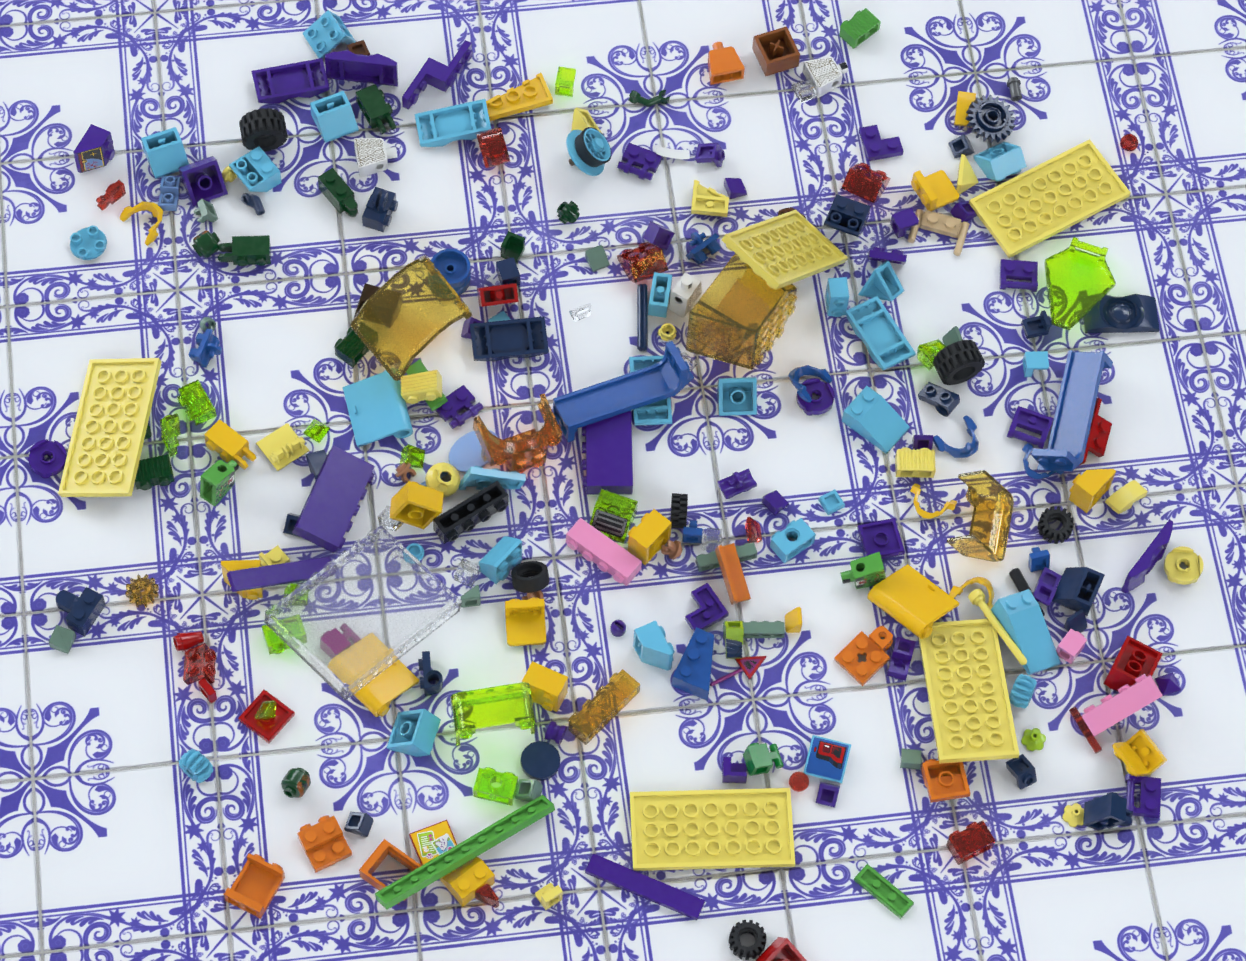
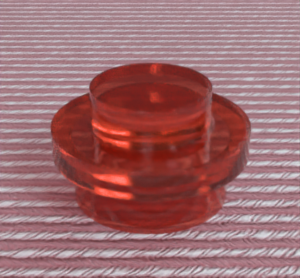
M1126 134L1121 138L1120 146L1126 151H1134L1138 147L1137 137L1133 134Z
M795 772L790 776L789 785L794 791L802 792L809 786V778L803 772Z

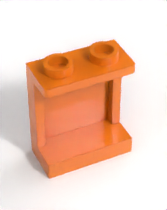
M248 853L244 867L232 887L226 889L224 898L226 902L261 919L284 881L285 873L280 865L276 863L270 864L262 856Z

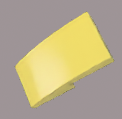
M1133 480L1114 492L1106 499L1105 503L1117 514H1120L1130 509L1134 502L1146 497L1148 491L1137 481Z

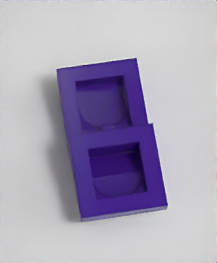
M1044 567L1033 591L1036 601L1048 607L1050 606L1062 577L1060 574Z
M901 637L896 638L887 676L906 681L916 641Z

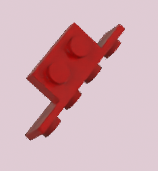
M1100 398L1096 399L1085 455L1081 464L1086 462L1088 451L1097 457H1102L1105 453L1112 423L1098 415L1102 401Z

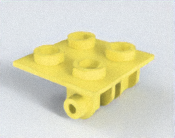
M288 423L256 442V445L277 471L309 452L303 437L299 438Z

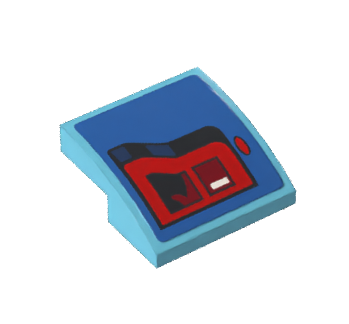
M813 735L803 774L842 783L851 744Z

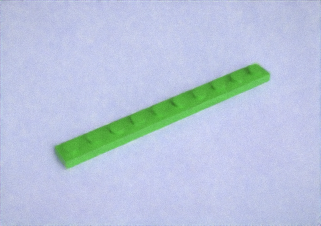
M544 795L539 796L376 892V900L388 910L555 811L554 804Z

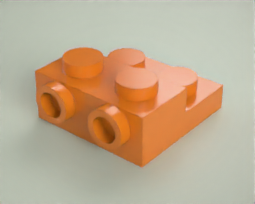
M929 759L922 763L921 772L924 785L928 790L930 803L970 797L971 793L963 762L939 764V760Z
M325 815L318 820L319 823L313 826L306 824L297 833L298 839L315 873L352 856V851L343 836L335 816L329 817V815Z

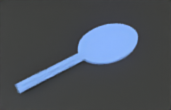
M485 429L465 434L452 446L449 452V464L460 472H467L470 467L485 466L498 451V436L494 432ZM442 472V473L440 474V478H443V477L446 476L448 473H447V472ZM424 481L420 485L426 486V482Z

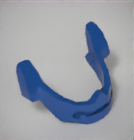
M809 365L797 367L788 375L791 383L798 390L797 394L806 402H811L812 400L806 391V386L799 383L800 377L811 375L820 377L827 383L832 382V378L826 369H818Z
M967 415L963 417L968 428L967 432L973 438L971 443H966L965 447L961 449L953 448L936 435L933 437V442L937 450L941 452L946 451L954 458H967L976 453L979 442L974 433L977 429L974 421Z
M1030 443L1023 447L1022 450L1026 453L1023 459L1024 469L1031 478L1044 479L1054 473H1059L1060 475L1064 473V471H1050L1049 473L1044 472L1041 474L1034 472L1030 469L1028 462L1034 447Z

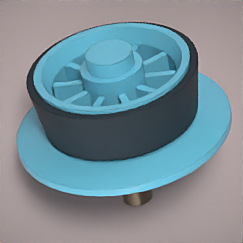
M587 127L583 131L573 130L568 134L566 146L571 157L569 164L571 166L576 165L581 171L590 176L601 174L605 163L611 159V148L604 135L592 127Z

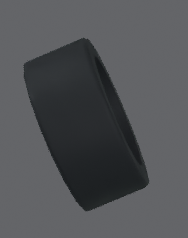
M523 562L516 565L511 571L512 584L518 592L533 593L540 591L550 581L548 568L542 562Z

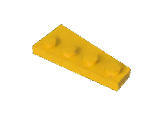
M542 73L537 74L536 78L532 80L527 79L523 81L522 85L515 89L513 87L508 89L507 93L501 96L497 95L487 100L489 119L493 121L553 104V98Z

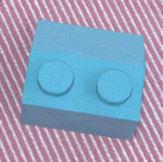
M1001 142L973 156L986 177L996 182L1006 179V176L1021 172V169L1027 167L1021 147L1007 142Z
M426 709L398 712L387 749L415 757L430 755L441 719Z

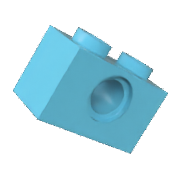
M654 272L648 315L666 318L672 285L671 274Z
M847 277L828 278L825 293L827 316L840 317L846 315L845 311L849 301Z
M802 518L797 521L793 520L786 526V529L781 532L777 531L772 535L770 548L785 564L812 545L816 534ZM787 538H794L795 541H789Z

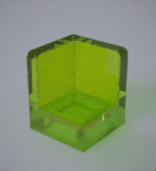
M558 67L555 83L556 95L573 97L576 69Z

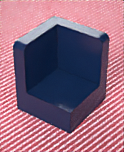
M509 258L497 261L496 273L500 284L516 283L517 286L520 285V273L515 259Z

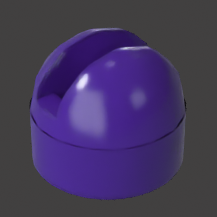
M622 620L612 622L610 626L612 635L621 637L625 634L626 625Z

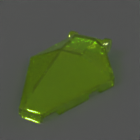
M1073 237L1070 247L1044 261L1052 325L1066 330L1073 328L1116 284L1105 260L1108 248H1100L1079 241V238ZM1076 247H1077V248H1080V249H1083V250H1086V251H1089V252H1092V253H1095V254H1098V255H1100V256H1097V255H1094V254H1091V253H1088V252H1085V251L1076 249Z

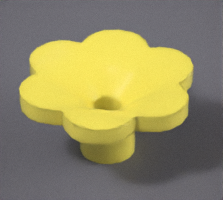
M1074 803L1072 806L1067 805L1064 808L1062 818L1065 822H1068L1070 827L1082 826L1084 809L1078 803Z

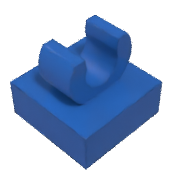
M690 520L689 527H683L682 542L702 543L703 528H697V521Z
M1039 547L1031 548L1032 553L1029 554L1028 566L1030 571H1040L1044 567L1049 569L1050 554L1048 550L1041 551Z

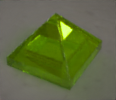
M314 419L304 431V435L320 443L330 430V427Z
M263 701L255 715V719L275 718L276 701Z

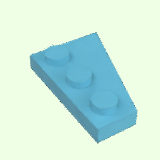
M474 466L469 468L460 481L459 490H466V487H476V490H483L496 481L504 489H520L526 481V474H521L517 471L507 472L496 468L484 469L480 466Z

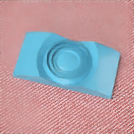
M485 99L415 114L421 147H443L452 141L474 140L492 131Z
M878 296L845 311L854 333L863 341L870 357L883 371L916 355Z
M664 356L629 357L630 373L655 365ZM670 397L634 409V426L672 424Z

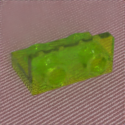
M176 413L174 415H167L160 420L161 439L170 457L178 454L177 446H179L177 437L181 434L179 416Z

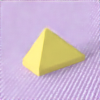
M574 109L571 131H583L587 127H592L601 132L588 110Z
M961 154L956 186V191L959 195L979 183L970 163L963 154Z

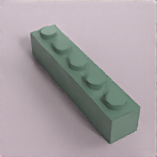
M754 542L735 546L740 562L757 558ZM715 551L696 556L695 562L699 572L720 567Z
M742 621L744 627L743 638H784L785 636L784 622ZM723 622V639H725V622Z

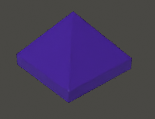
M1173 672L1155 678V682L1163 696L1181 690Z

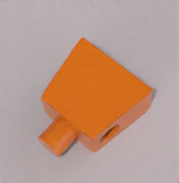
M715 42L712 45L713 50L708 52L710 84L714 85L744 79L745 68L734 47L724 48L722 42Z

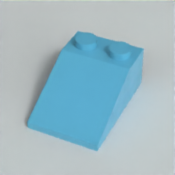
M868 386L859 393L843 412L842 422L886 454L910 428L888 402Z

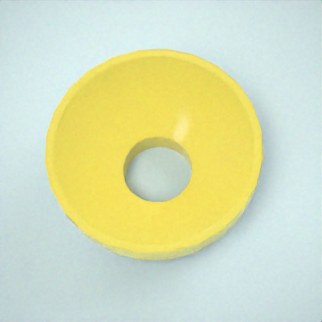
M437 463L430 467L426 473V486L443 492V497H449L457 491L460 485L459 472L451 464ZM442 472H447L450 475L451 479L449 482L441 480L440 474Z

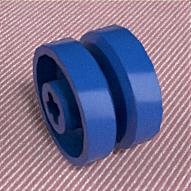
M444 249L433 256L430 261V282L432 288L438 294L445 297H455L468 289L471 281V264L468 257L457 249Z

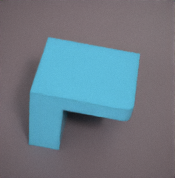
M1048 351L1025 352L1023 357L1024 377H1032L1034 370L1049 369Z

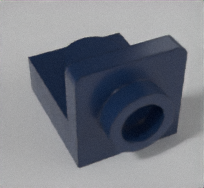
M1023 754L1019 755V758H1013L1006 762V768L1017 779V786L1020 790L1037 782L1035 767Z

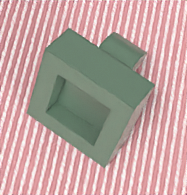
M204 199L197 202L199 208L194 210V214L201 215L197 219L198 222L204 223L208 220L213 223L218 220L213 204Z

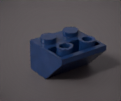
M836 194L824 225L859 237L868 221L871 206Z
M1088 567L1065 568L1052 601L1076 612L1081 609L1088 616L1105 574Z

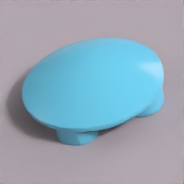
M93 225L83 228L70 236L71 252L82 260H91L99 257L107 246L105 234Z

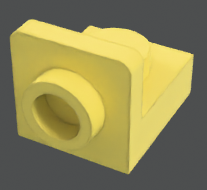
M278 545L265 555L262 552L259 554L261 567L290 562V558Z
M549 883L535 892V896L544 909L547 910L563 900V891L559 885L554 887L552 883Z

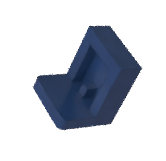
M1043 310L1040 316L1022 319L1021 325L1026 338L1029 339L1048 335L1052 321L1050 316H1047L1046 311Z

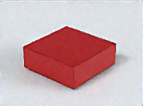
M203 677L198 681L199 690L209 702L213 703L217 700L216 691Z

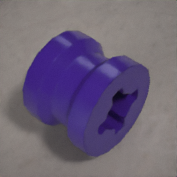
M551 721L544 739H552L556 744L560 745L565 736L567 726H559L556 722Z

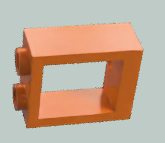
M385 839L359 869L360 877L379 891L387 886L372 876V874L387 855H390L411 871L422 866Z

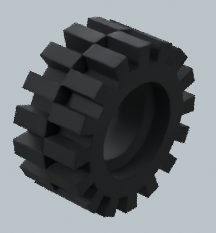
M672 493L671 528L683 529V527H686L688 494Z
M1054 506L1050 510L1048 508L1045 509L1038 522L1039 534H1043L1042 538L1044 540L1049 538V543L1054 540V544H1058L1059 540L1063 543L1065 539L1067 540L1071 536L1074 527V518H1071L1072 514L1070 512L1066 514L1067 509L1065 508L1061 511L1060 506H1057V509ZM1058 520L1063 524V528L1061 530H1054L1049 526V521Z
M742 920V923L737 922L730 932L729 948L733 950L735 956L738 954L740 959L742 957H746L745 960H749L750 957L755 959L757 955L760 956L762 951H764L766 932L764 933L763 927H759L758 922L754 924L753 920H749V922ZM744 933L752 934L755 937L754 945L750 947L742 945L740 936Z

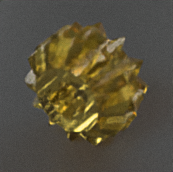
M138 574L136 580L131 578V584H126L127 591L125 592L131 604L136 603L138 608L141 604H144V607L147 608L148 602L154 604V598L159 596L157 592L159 586L155 584V579H149L147 574L143 578Z

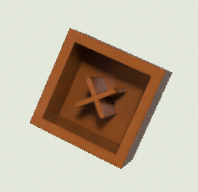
M787 26L753 37L752 49L765 77L799 66L800 53Z

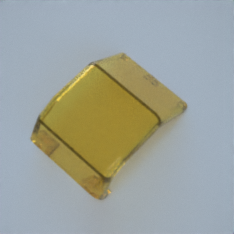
M425 254L403 267L368 298L352 320L350 326L394 380L399 381L403 378L414 358L454 322L464 317L466 320L472 316V312Z

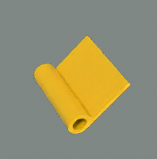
M908 564L873 586L867 597L868 600L920 639L931 635L933 622L959 606L957 600Z
M372 633L337 655L327 666V669L375 717L386 715L390 709V702L420 681Z

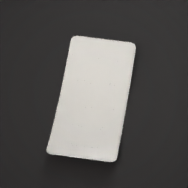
M656 145V154L674 159H690L689 150H675Z

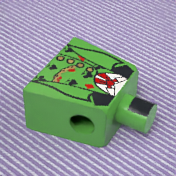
M218 460L201 475L200 497L216 506L233 487L235 472L239 469V465L233 460H230L228 463Z
M880 552L851 561V570L840 573L843 584L854 581L856 589L875 586L886 578Z

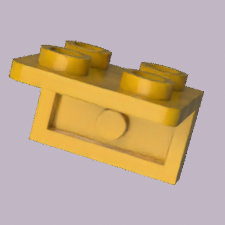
M920 170L913 173L911 186L927 210L934 211L959 199V193L943 170L926 177L923 176Z
M533 597L529 600L510 599L505 601L507 644L509 646L545 644L544 599Z
M1140 729L1126 742H1117L1112 745L1115 756L1124 762L1128 773L1135 777L1151 775L1167 761L1144 729Z

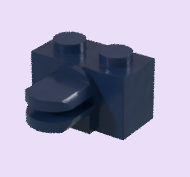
M375 187L362 215L363 226L384 232L386 226L389 227L391 223L392 212H395L398 207L396 193Z
M88 587L84 589L80 597L66 590H62L56 595L57 607L68 613L65 618L68 628L84 637L106 606L103 595Z
M1109 792L1107 795L1095 797L1093 800L1085 802L1083 825L1097 831L1116 826L1132 825L1133 819L1131 817L1133 816V811L1126 809V798L1119 796L1118 793Z

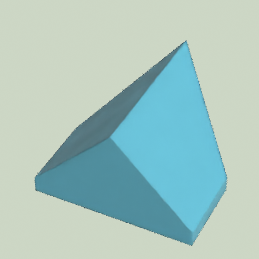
M886 260L873 271L858 295L870 298L878 296L881 300L893 301L904 289L890 262Z

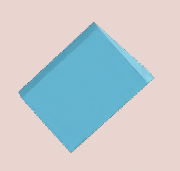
M756 377L718 379L717 398L719 416L757 415Z

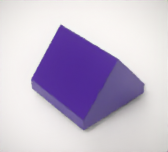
M933 435L913 436V449L928 448L932 450Z

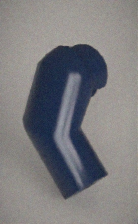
M244 193L241 196V201L245 205L253 207L257 215L265 213L261 199L258 196Z

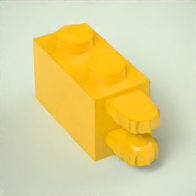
M220 419L204 434L206 447L211 451L215 450L219 453L225 462L233 460L245 470L248 464L242 457L245 456L251 461L257 458L249 450L248 440Z

